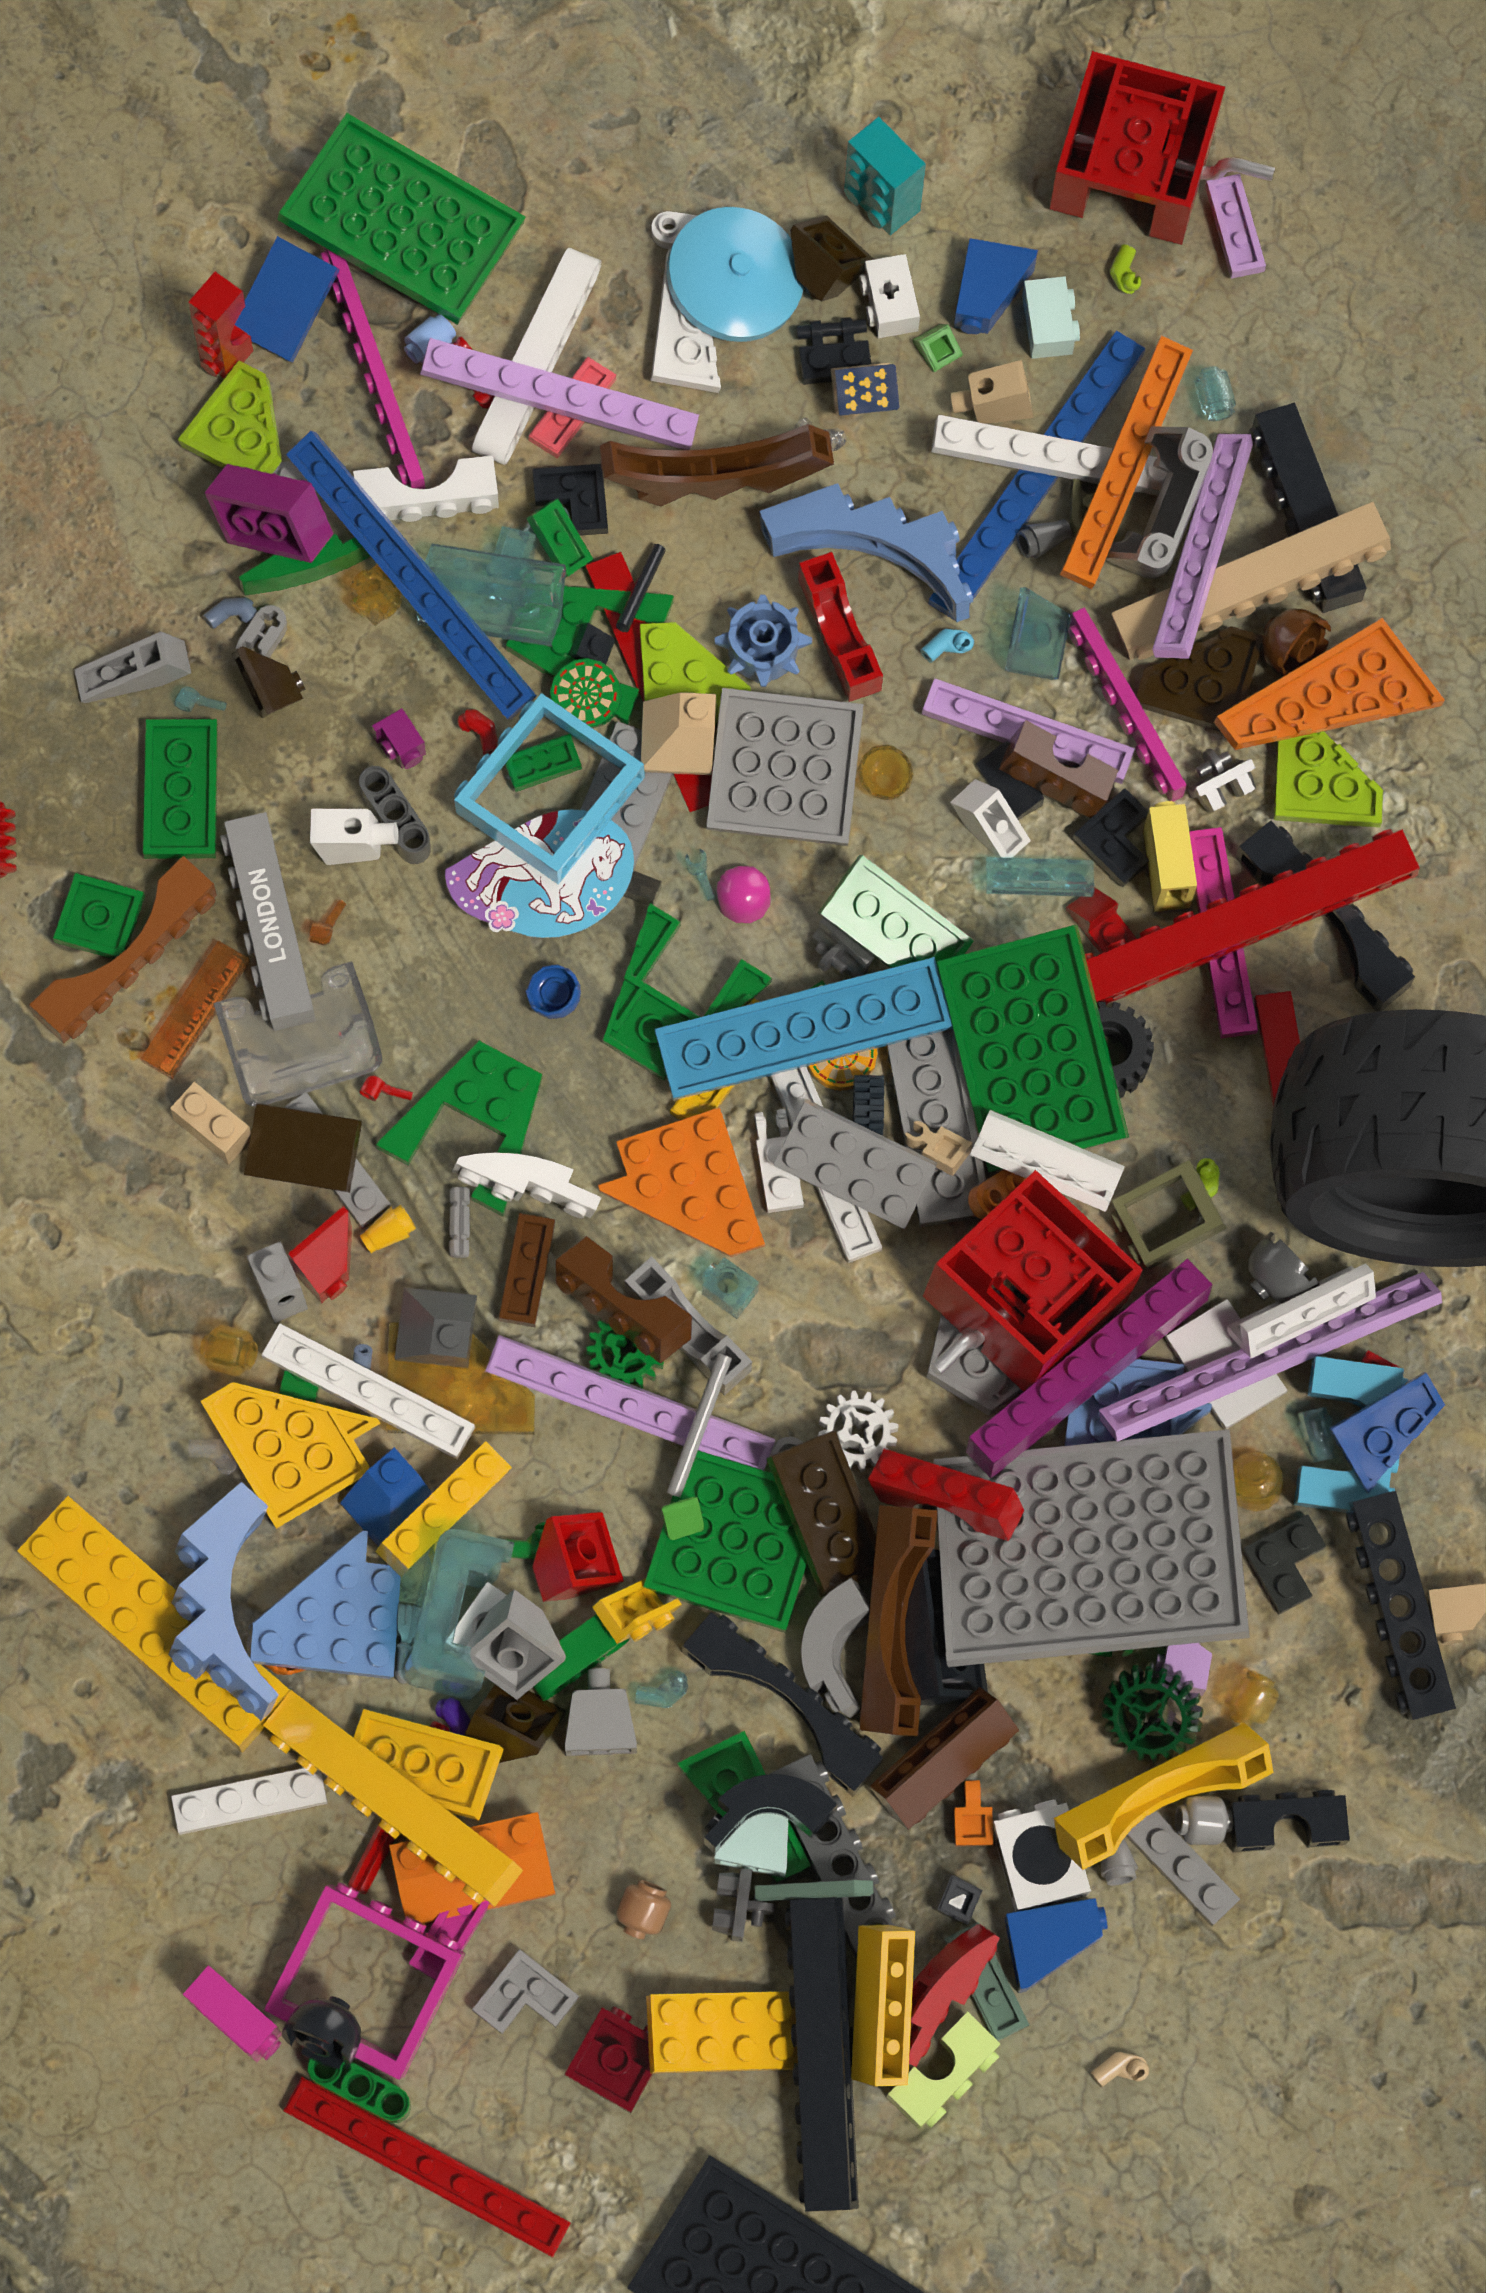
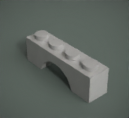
M652 1256L625 1280V1292L631 1298L651 1300L667 1296L692 1315L691 1340L683 1345L680 1350L708 1379L718 1353L732 1358L720 1389L724 1396L751 1372L752 1361L727 1335L716 1330L700 1315L682 1293L677 1282Z

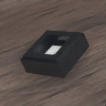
M946 1874L932 1909L961 1924L968 1925L983 1890L954 1875Z

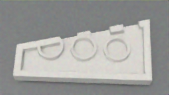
M669 249L666 255L651 381L719 393L721 385L720 377L717 374L716 348L713 345V338L711 335L695 327L685 318L676 306L669 291L666 275Z

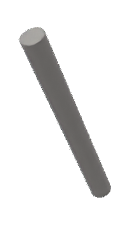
M720 1353L716 1357L667 1490L669 1494L677 1497L682 1495L732 1360L731 1357Z

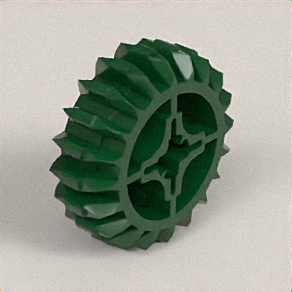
M1151 1661L1147 1663L1145 1672L1138 1664L1133 1665L1131 1674L1125 1670L1120 1672L1118 1676L1119 1681L1114 1680L1110 1683L1108 1689L1111 1693H1106L1103 1698V1703L1107 1707H1104L1102 1710V1718L1109 1720L1105 1724V1732H1116L1112 1738L1113 1745L1124 1742V1755L1130 1753L1133 1749L1137 1751L1136 1757L1138 1761L1142 1760L1145 1754H1150V1759L1154 1764L1158 1762L1160 1754L1168 1761L1173 1758L1174 1751L1179 1754L1184 1753L1187 1749L1186 1744H1194L1197 1738L1194 1732H1200L1203 1724L1199 1718L1203 1716L1204 1709L1197 1705L1201 1699L1200 1693H1189L1194 1685L1192 1680L1181 1683V1670L1175 1672L1172 1676L1168 1674L1169 1666L1167 1664H1164L1160 1671H1155V1665ZM1141 1689H1156L1159 1691L1147 1694L1141 1691ZM1170 1697L1178 1705L1182 1721L1175 1717L1176 1713L1169 1708L1168 1700ZM1158 1703H1161L1158 1711L1144 1722L1147 1714L1152 1709H1155ZM1124 1704L1130 1707L1129 1712L1136 1717V1727L1127 1719ZM1152 1731H1158L1164 1735L1152 1736L1147 1734Z

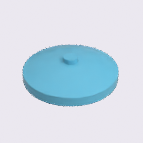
M722 207L696 216L683 227L676 237L667 260V283L671 296L680 312L695 327L722 340L747 342L771 335L790 319L803 293L804 285L796 278L790 236L781 226L767 216L745 208Z

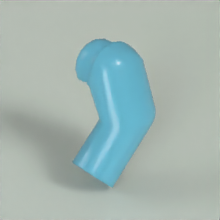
M944 629L921 648L920 652L928 662L932 663L943 652L965 653L970 651L974 646V639L966 631Z

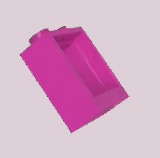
M209 1965L183 1993V1996L192 2006L256 2063L262 2057L268 2060L282 2044L278 2039L282 2035L279 2028Z

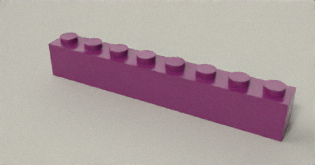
M1187 1258L969 1436L966 1453L990 1479L1206 1303L1213 1284Z

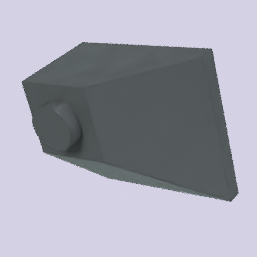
M404 1287L395 1360L468 1368L477 1295Z

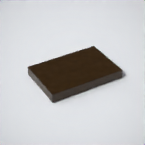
M256 1103L244 1175L350 1193L362 1121Z

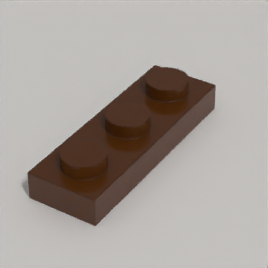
M519 1213L500 1309V1322L536 1327L555 1228V1219Z

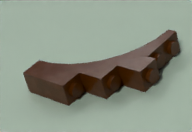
M810 424L759 441L712 449L655 450L628 446L614 441H608L600 445L601 468L604 478L636 489L640 500L660 507L691 493L717 500L746 486L769 494L834 465L829 432Z

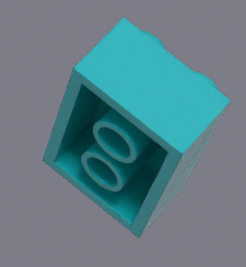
M877 117L848 141L844 192L854 205L859 204L867 212L869 220L876 228H883L891 236L921 211L926 163L880 117Z

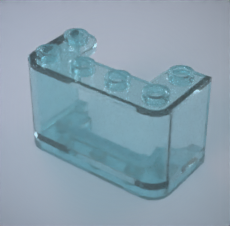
M450 1529L445 1531L429 1550L401 1664L403 1679L409 1685L466 1700H471L481 1689L485 1670L478 1669L473 1664L470 1657L471 1647L453 1643L466 1585L475 1588H483L487 1582L492 1585L498 1578L502 1563H509L511 1561L515 1542L462 1529Z

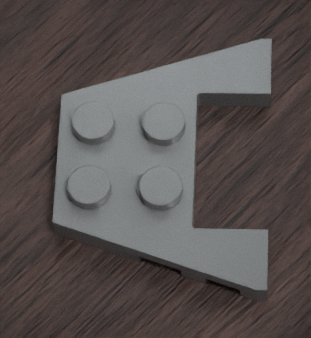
M942 1314L930 1364L963 1335ZM983 1344L976 1349H968L940 1376L932 1371L929 1364L926 1378L988 1416L1022 1391L981 1352Z

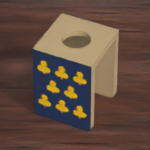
M881 363L831 369L836 415L842 416L899 409L897 373L894 364Z

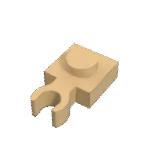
M915 1121L913 1131L921 1134V1136L915 1137L907 1132L905 1133V1143L907 1146L913 1149H923V1156L937 1162L936 1168L951 1176L956 1173L972 1151V1142L942 1126L935 1134L923 1122Z

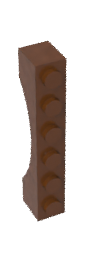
M879 1505L859 1730L918 1736L921 1697L913 1682L908 1665L905 1645V1620L909 1597L915 1579L924 1561L935 1546L938 1510Z

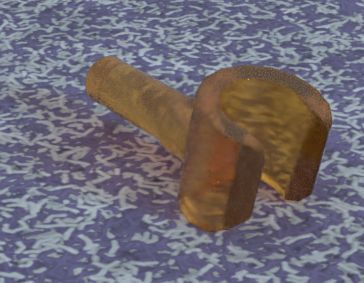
M339 900L327 917L325 924L313 921L309 933L311 936L310 942L320 945L330 943L335 922L346 906L344 901Z

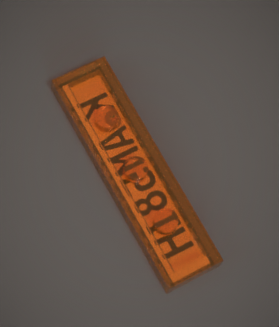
M218 941L142 1055L141 1061L173 1080L250 963L249 958Z

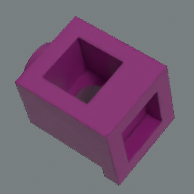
M403 708L372 725L373 737L377 744L380 742L390 761L396 759L401 768L410 769L422 761L423 756L426 755L425 742Z

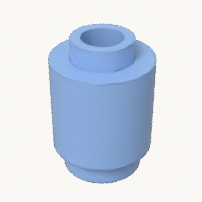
M440 314L434 318L430 316L404 338L406 343L404 350L413 362L423 363L429 339L433 338L451 344L452 339L456 336L455 329L444 316Z

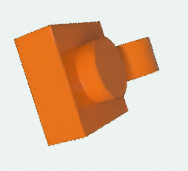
M980 1780L965 1781V1807L954 1808L955 1847L993 1846L992 1807H981Z

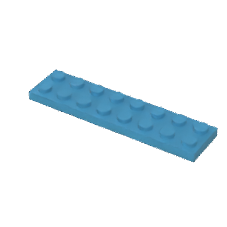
M935 957L657 1028L655 1029V1035L674 1101L953 1029Z

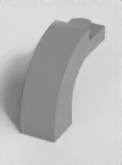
M852 1578L830 1591L816 1606L805 1627L801 1648L803 1670L810 1688L819 1694L829 1690L824 1695L835 1712L841 1711L849 1718L858 1714L861 1711V1706L842 1673L841 1652L848 1637L855 1630L869 1622L871 1604L861 1586Z

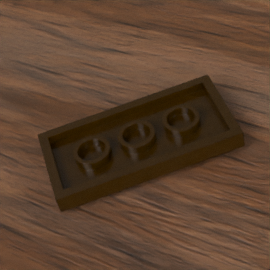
M829 1431L767 1457V1462L820 1597L826 1596L830 1591L850 1578L855 1582H859L873 1576L877 1535L836 1431Z

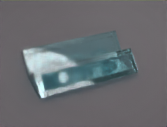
M431 544L425 563L486 636L545 646L552 645L562 616L566 566L564 564ZM417 612L415 616L417 624L429 626Z

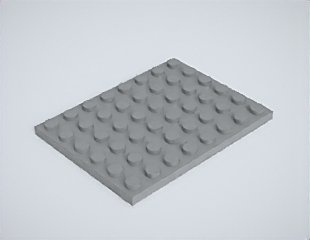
M1230 1429L1120 1440L1118 1442L1110 1441L1025 1450L991 1479L970 1456L934 1459V1464L1014 1488L1025 1510L1010 1540L1006 1541L977 1532L960 1517L937 1507L946 1661L948 1667L1250 1638Z

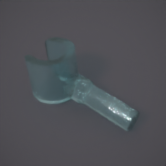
M191 687L182 688L175 699V706L189 713L192 711L195 703L225 711L227 705L226 702L201 696Z
M699 849L701 862L697 864L692 863L689 860L688 854H686L687 871L695 875L699 880L707 901L715 899V895L707 878V856L704 850Z

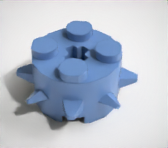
M760 595L757 604L750 602L739 610L732 607L727 609L731 617L729 632L715 637V644L728 649V656L731 662L727 670L729 674L739 672L748 679L759 683L761 687H766L771 680L778 679L788 671L793 674L800 672L795 663L798 649L812 644V637L798 632L795 619L799 612L797 607L788 610L777 602L770 604L766 595Z

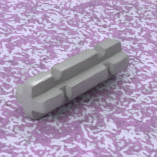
M452 1187L450 1189V1204L453 1205L450 1207V1238L452 1240L449 1241V1252L453 1258H466L469 1256V1240L467 1238H470V1209L467 1205L470 1204V1190L467 1187Z

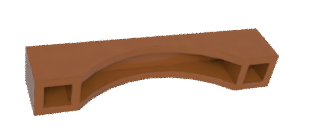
M183 856L158 880L156 899L150 917L132 944L113 961L92 972L73 978L54 980L29 1004L33 1016L63 1044L70 1038L75 1039L80 1036L88 1025L87 1021L96 1012L98 1014L103 1013L112 1004V997L121 988H129L137 980L138 972L147 963L153 964L162 956L165 950L163 947L173 938L179 939L190 927L189 922L198 913L203 915L214 905L215 897L217 896L214 883Z

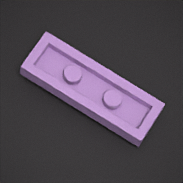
M1240 174L1222 177L1218 180H1207L1205 188L1231 279L1264 272L1266 264Z

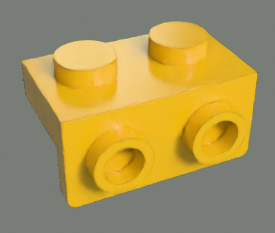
M643 1579L600 1599L592 1608L618 1644L629 1638L636 1642L653 1630L652 1627L659 1631L669 1625L675 1619L672 1613L682 1605L677 1598L663 1605L655 1592L643 1587L646 1580Z

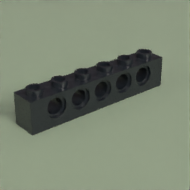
M1391 1491L1349 1502L1350 1510L1345 1511L1346 1521L1350 1532H1356L1360 1546L1355 1548V1553L1360 1569L1366 1568L1370 1583L1365 1584L1366 1594L1370 1605H1377L1380 1619L1375 1620V1626L1380 1641H1386L1390 1655L1385 1656V1662L1390 1677L1397 1678L1400 1691L1395 1693V1699L1400 1714L1406 1713L1408 1720H1415L1456 1709L1397 1492ZM1375 1523L1384 1525L1388 1532L1386 1541L1380 1545L1372 1542L1369 1537V1530ZM1385 1559L1394 1561L1398 1568L1396 1577L1390 1581L1383 1579L1379 1573V1566ZM1396 1595L1405 1598L1408 1605L1406 1613L1401 1617L1394 1616L1389 1609L1390 1600ZM1407 1631L1412 1632L1418 1641L1416 1649L1411 1653H1405L1399 1645L1401 1635ZM1421 1668L1426 1672L1428 1679L1426 1685L1417 1690L1411 1686L1409 1676L1414 1669Z

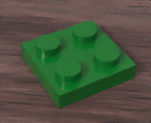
M75 873L53 937L54 942L115 959L129 946L145 898L144 892Z

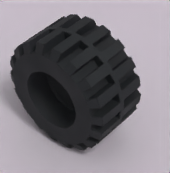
M1098 1002L1097 1007L1104 1035L1120 1041L1128 1054V1058L1123 1063L1112 1066L1119 1096L1122 1098L1125 1095V1091L1128 1090L1131 1094L1137 1089L1138 1083H1142L1146 1077L1154 1051V1042H1151L1153 1035L1150 1028L1145 1029L1146 1020L1142 1016H1139L1137 1019L1133 1016L1135 1010L1128 1006L1126 1011L1119 1009L1121 1003L1113 1002L1110 1008L1106 1007L1105 1002Z

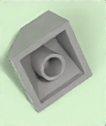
M515 1589L490 1609L460 1655V1659L516 1700L563 1663L566 1658L543 1610Z

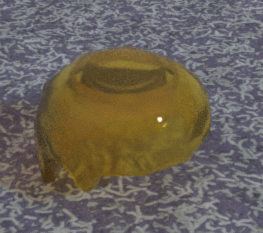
M892 745L872 747L862 756L858 766L862 787L869 794L883 801L900 798L910 789L914 778L912 762L904 752Z
M1261 1451L1242 1453L1233 1460L1238 1506L1257 1512L1267 1510L1279 1501L1283 1489V1474L1279 1464L1273 1457Z

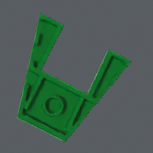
M530 583L507 641L506 651L543 674L547 673L554 678L562 667L576 660L569 656L581 624H591L596 610L605 613L604 609L621 614L631 591ZM646 593L634 619L649 624L666 623L674 603V596ZM620 683L622 699L619 710L614 716L619 718L621 723L628 725L639 697V689Z
M650 903L630 964L624 976L621 991L614 1005L603 1043L664 1081L667 1079L658 1047L655 1029L700 1018V1016L644 982L681 926L679 920ZM741 959L704 1016L748 1005L772 982V977Z
M479 1040L378 1141L376 1148L409 1166L445 1105L505 1137L497 1153L522 1154L543 1074ZM479 1184L472 1193L471 1200L503 1217L508 1201L492 1195L491 1189Z

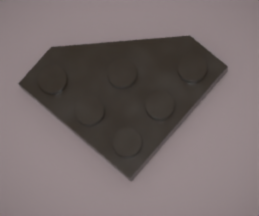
M1230 626L1220 631L1217 636L1203 643L1198 642L1194 644L1189 659L1170 658L1158 665L1156 663L1144 669L1136 698L1145 710L1220 731L1214 723L1216 717L1247 698L1262 648L1263 635Z

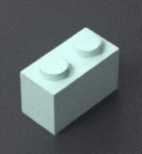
M1066 276L1024 281L1022 299L1031 359L1072 355L1075 341H1080V329L1078 320L1072 321L1071 310L1075 309V296L1073 289H1067Z

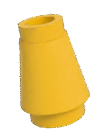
M400 1204L394 1209L392 1207L387 1209L360 1235V1238L372 1254L376 1250L411 1237L410 1233L416 1229V1226Z

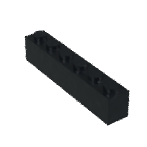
M1295 402L1255 414L1249 434L1252 436L1254 448H1259L1263 457L1261 459V466L1266 479L1271 478L1274 485L1273 498L1278 510L1283 509L1287 519L1285 521L1287 536L1291 537L1338 517V512ZM1356 564L1350 572L1344 575L1334 576L1332 574L1321 579L1320 584L1309 589L1312 601L1319 603L1322 613L1362 602L1367 587L1358 564Z

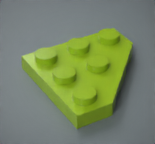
M238 361L178 438L181 447L221 468L230 464L272 474L280 465L282 459L270 381L266 374Z
M676 622L640 624L645 701L680 692L716 694L715 727H718L722 688L751 691V687L735 673L729 674L726 665Z
M1325 731L1277 741L1274 820L1380 828L1382 824L1383 789L1374 779L1371 781L1358 767L1359 764L1340 744L1337 745Z

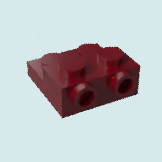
M612 2006L611 2010L608 2011L602 2007L564 2076L631 2114L648 2082L654 2075L650 2074L648 2025H645L642 2030L631 2024L632 2016L621 2009Z

